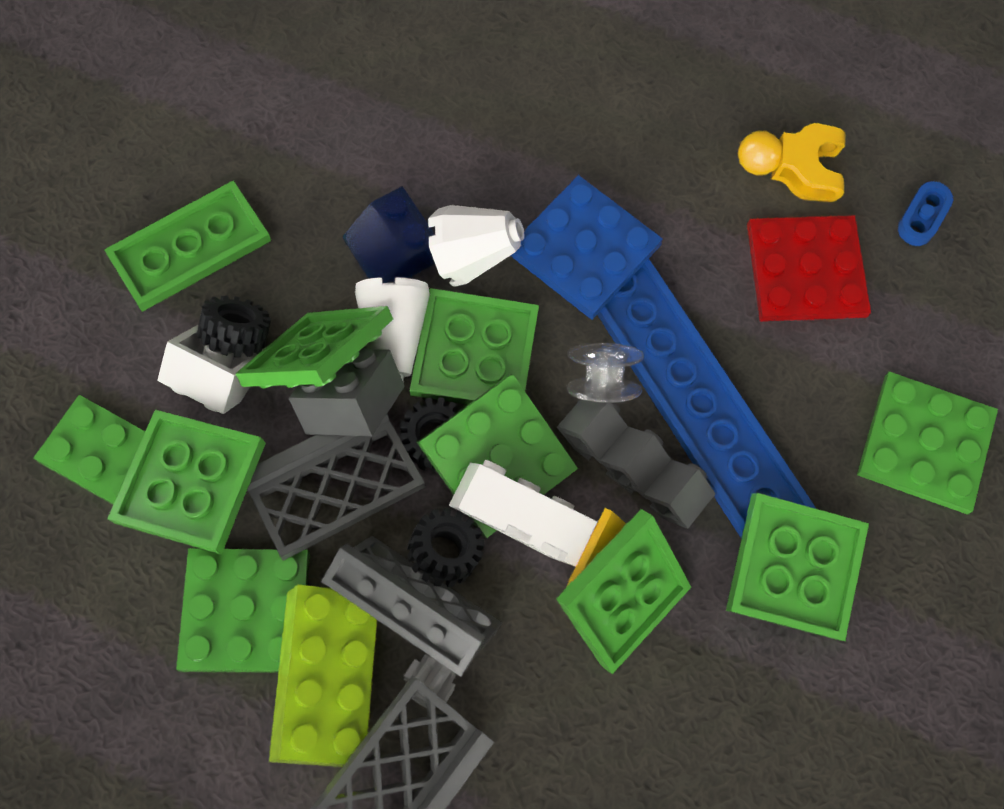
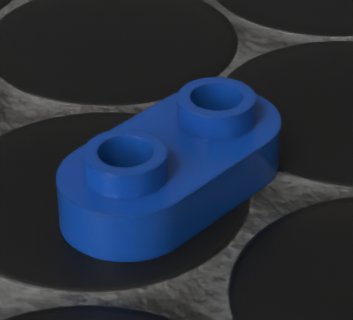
M931 181L923 184L917 191L898 224V233L906 243L913 246H922L927 244L935 235L953 203L952 192L946 185ZM926 200L934 202L936 207L927 204ZM911 226L917 227L921 233L914 231Z

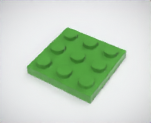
M430 288V296L409 390L410 396L432 398L435 400L444 398L447 402L452 401L468 405L510 374L515 376L525 391L539 305Z
M388 306L306 313L235 373L242 387L260 386V388L264 389L286 385L288 388L313 384L315 387L326 385L335 379V373L343 365L352 362L360 355L359 351L367 343L376 340L382 335V329L393 320L392 314Z
M888 372L883 381L857 475L968 515L974 509L998 409Z
M513 374L506 376L416 442L453 495L470 463L483 465L485 460L491 461L507 470L504 476L518 482L519 478H522L541 488L539 493L542 495L546 494L578 469ZM472 518L475 521L474 525L476 528H480L484 538H488L497 531Z
M155 410L108 516V520L124 527L222 554L266 442L261 437Z
M752 493L726 611L845 641L869 523L768 495Z
M641 509L623 526L622 530L595 556L592 562L575 580L565 588L556 600L600 665L613 674L689 591L691 585L653 515Z
M188 548L176 670L179 672L279 673L287 592L296 585L308 586L310 552L303 550L283 561L277 549H223L222 554H218L204 549Z

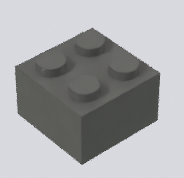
M361 349L359 351L360 355L352 362L343 365L335 373L336 377L330 383L320 387H315L313 384L298 385L289 396V400L305 434L373 436L405 387L390 349Z

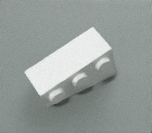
M485 460L483 465L469 464L449 506L550 558L576 567L597 521L573 510L574 505L559 497L553 496L550 499L540 494L541 488L525 479L519 478L518 482L504 476L507 470L491 461Z

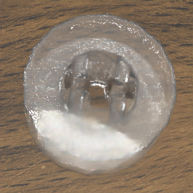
M613 343L581 344L567 351L569 359L586 365V377L572 380L566 385L567 392L572 396L595 402H621L632 400L642 394L639 384L624 379V367L640 363L644 359L642 351L634 347Z

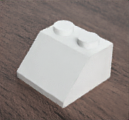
M197 325L167 341L157 381L169 386L177 394L186 395L204 404L211 411L224 414L239 404L250 388L242 387L235 373L258 354L253 353V356L247 357L242 353L241 358L234 357V353L228 352L227 356L221 355V350L219 349L213 352L209 349V345L204 346L201 343V339H198Z

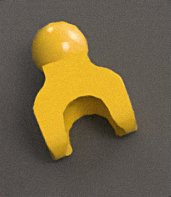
M813 123L795 134L784 132L780 139L768 131H754L741 141L738 158L740 165L747 172L754 175H767L772 172V180L783 182L794 195L803 200L834 202L844 194V178L842 175L826 169L819 162L818 158L823 156L835 157L842 151L846 142L845 132L842 129Z

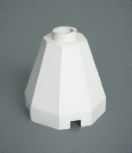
M450 205L438 208L428 218L429 228L435 226V235L429 236L430 251L439 275L444 279L452 278L449 283L453 287L467 284L509 257L520 248L521 241L524 240L523 225L520 219L515 218L510 211Z

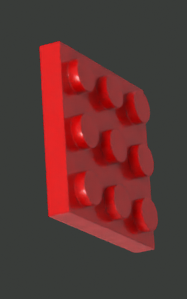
M855 215L749 219L747 229L760 321L868 318L871 314Z

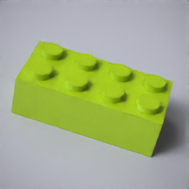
M296 585L287 592L269 762L343 767L368 734L377 619L332 588Z

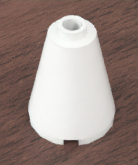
M395 277V283H382V278L366 279L356 283L355 296L358 308L388 306L392 314L393 320L382 329V335L366 345L367 348L372 350L390 349L403 381V377L411 376L430 296L428 284L416 279Z

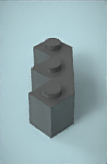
M584 394L557 426L569 444L588 461L593 456L596 461L604 465L607 469L606 475L630 494L636 491L645 499L650 500L652 504L649 508L661 518L688 529L716 494L706 480L708 476L705 471L693 463L686 465L671 460L662 447L664 444L662 439L651 430L641 431L628 427L619 415L620 408L608 397L598 398Z

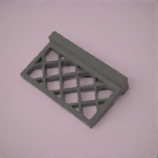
M386 414L373 436L315 435L258 463L247 490L280 557L284 561L425 488V483L393 428L388 414ZM388 435L393 444L388 458L369 453L374 441ZM397 453L402 461L395 460ZM346 455L359 458L354 474L349 475L334 471L338 459ZM366 460L385 465L380 482L360 478ZM392 467L408 471L413 480L399 488L386 484ZM310 473L324 476L318 493L299 489L304 476ZM331 478L350 483L344 501L325 496ZM357 485L376 490L372 502L365 506L351 503ZM275 491L288 494L281 512L266 508L261 498ZM296 496L314 501L308 519L289 514ZM322 503L341 508L337 520L328 525L315 521ZM271 517L278 519V522H277V524H276V527H275V525H274V523H273ZM286 521L305 526L299 540L287 546L284 545L280 535Z
M374 536L367 538L354 547L349 544L340 547L321 582L459 676L466 672L472 660L493 638L502 625L501 621L450 587H447L444 583L440 587L433 586L435 578L431 576L427 582L422 580L423 570L415 574L412 570L414 563L409 562L408 559Z
M412 676L311 809H327L330 805L345 802V809H353L354 800L374 797L375 809H383L382 795L403 791L404 806L401 809H446L494 741L475 728L420 680ZM416 691H418L426 698L427 717L407 720L406 705ZM435 706L444 714L436 715ZM397 716H398L399 721H398V722H394V720H395V719L397 718ZM452 720L461 727L450 743L438 745L436 723ZM428 725L429 747L409 750L408 728ZM399 730L401 752L380 755L379 740L384 733ZM371 752L372 757L366 758L368 754ZM430 755L431 769L427 775L421 779L411 780L410 758ZM401 760L403 782L382 786L380 764ZM372 766L374 788L352 792L351 777L355 771L361 767ZM344 787V793H343V794H339V792H340V791L342 790V788Z

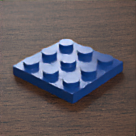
M578 175L524 230V240L521 241L520 248L510 256L593 320L661 246L663 238Z

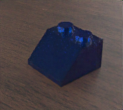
M403 186L371 202L343 235L344 242L368 279L382 278V283H395V277L410 278L435 264L429 248V236L435 234L429 228L428 223Z

